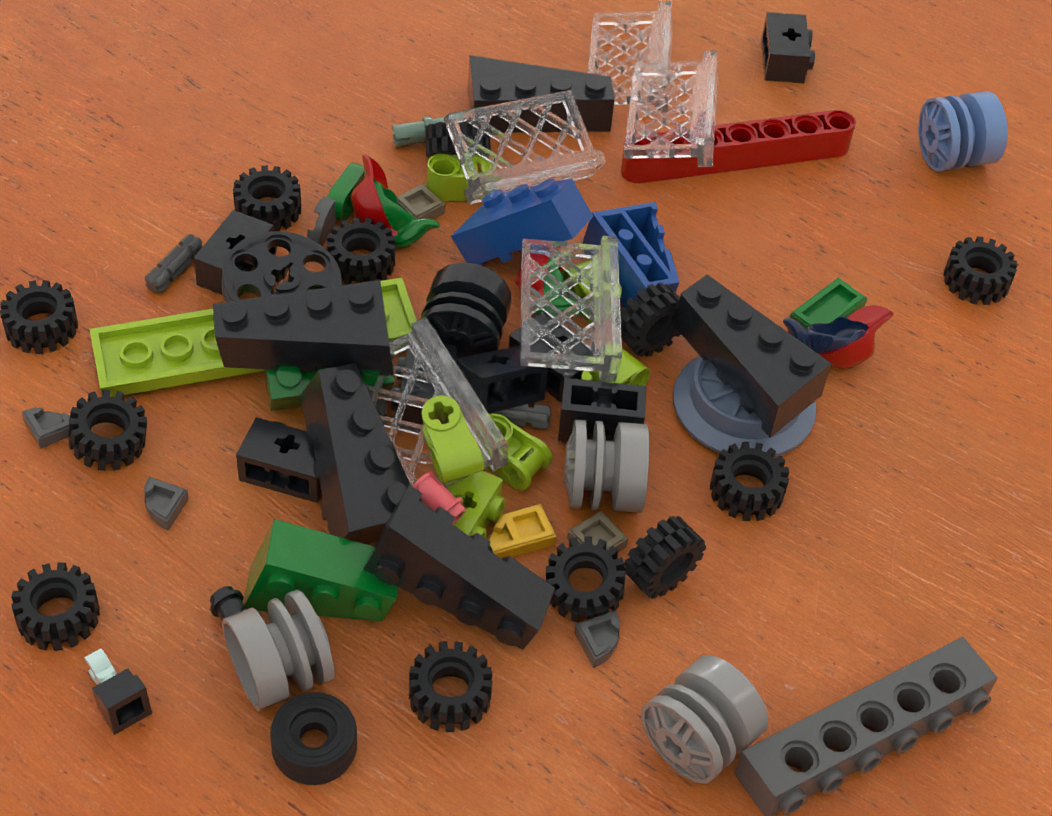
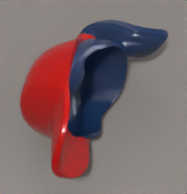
M872 305L855 311L847 318L840 316L830 323H814L807 329L791 318L784 319L783 323L788 328L789 334L830 362L832 367L850 369L869 359L874 354L875 332L893 316V312L882 306Z

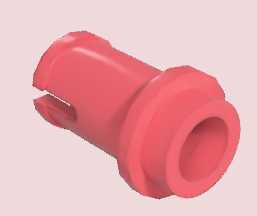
M432 471L425 473L412 486L422 493L420 499L434 512L437 508L442 507L455 517L452 524H455L467 510L462 505L464 500L461 497L455 498Z

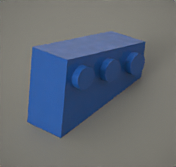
M551 178L531 187H528L527 184H522L511 191L502 192L501 189L492 191L482 199L483 205L451 237L467 263L479 264L484 267L489 260L497 257L500 258L502 263L510 261L514 257L512 252L528 246L534 252L573 239L593 218V215L572 178L555 181V179Z
M656 202L592 212L593 218L588 223L581 247L590 259L599 258L610 275L620 284L622 292L619 301L624 308L628 307L626 301L630 297L634 300L637 297L636 292L640 289L646 292L647 286L650 284L655 286L657 283L667 284L675 293L679 285L670 249L665 248L663 241L665 234L663 225H659L656 213L658 208Z

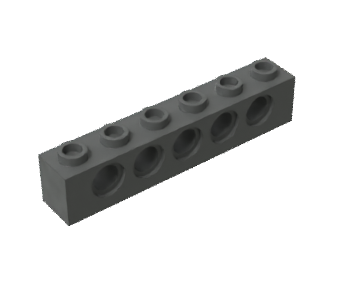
M961 637L743 750L735 775L764 816H774L780 812H783L785 815L791 814L801 808L809 796L819 791L823 794L830 793L845 781L846 776L858 770L861 774L867 773L883 760V756L893 751H896L898 754L904 753L919 741L920 736L930 731L934 734L941 733L955 721L957 716L965 712L973 715L981 711L991 701L989 694L998 677L966 639ZM901 707L907 708L912 712L905 711ZM864 726L871 727L877 732H872L866 729ZM826 745L834 746L841 752L832 751ZM787 765L797 766L803 772L793 771Z

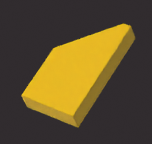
M541 504L501 514L488 541L491 542L490 546L493 553L499 558L515 557L554 546L556 535Z

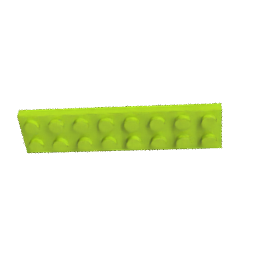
M403 278L380 281L390 349L408 346L409 341L418 342L416 331L418 323ZM213 309L90 329L101 396L102 390H110V397H116L117 391L128 395L264 371V369L227 368L223 366L215 339Z

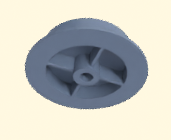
M698 356L689 362L678 375L673 391L676 415L682 426L695 440L715 452L720 453L723 449L728 452L729 445L734 443L740 449L742 442H749L750 448L755 449L757 442L763 444L762 451L767 452L770 447L776 451L775 457L798 447L807 438L814 425L816 402L812 403L769 438L761 428V420L754 412L749 414L739 403L741 397L730 384L724 385L716 376L717 369L709 360H703Z

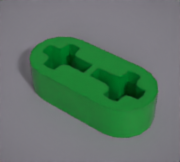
M354 162L350 163L327 195V198L335 200L336 220L338 221L347 220L354 212L351 193L365 178L363 165Z

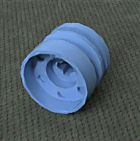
M981 91L962 94L960 97L956 95L927 99L923 104L918 121L919 145L925 161L934 171L963 168L965 165L971 167L997 163L1003 157L1007 146V120L1002 103L994 93Z

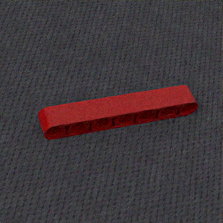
M830 110L635 135L626 139L624 143L621 175L625 180L632 183H647L840 157L848 153L856 120L847 111Z

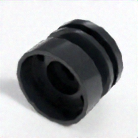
M472 263L449 264L437 271L426 298L427 303L422 310L421 318L416 328L418 342L457 346V358L498 350L500 339L503 335V326L507 321L512 304L511 290L505 280L493 270Z

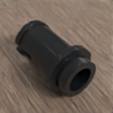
M232 586L218 589L210 597V611L212 615L220 617L221 621H223L226 617L247 610L242 603L244 596L241 591L234 590Z

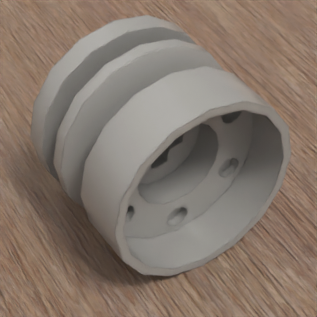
M574 420L573 430L566 444L564 484L569 497V508L580 509L583 491L589 490L590 509L597 510L603 491H609L614 511L642 513L646 499L649 468V431L647 424L619 422L614 440L607 441L602 421H595L593 438L590 440L587 439L586 421Z
M298 589L286 594L284 598L285 606L277 598L269 600L267 604L268 624L265 623L254 608H249L226 617L222 621L223 634L233 666L248 699L258 711L288 699L287 676L289 675L303 692L313 687V677L321 685L332 681L335 677L330 644L324 626L309 600Z
M701 655L675 678L674 684H668L641 710V721L645 733L661 757L682 776L696 783L705 784L713 780L722 772L723 768L735 759V753H741L765 732L769 720L765 704L751 682L729 662L714 655Z

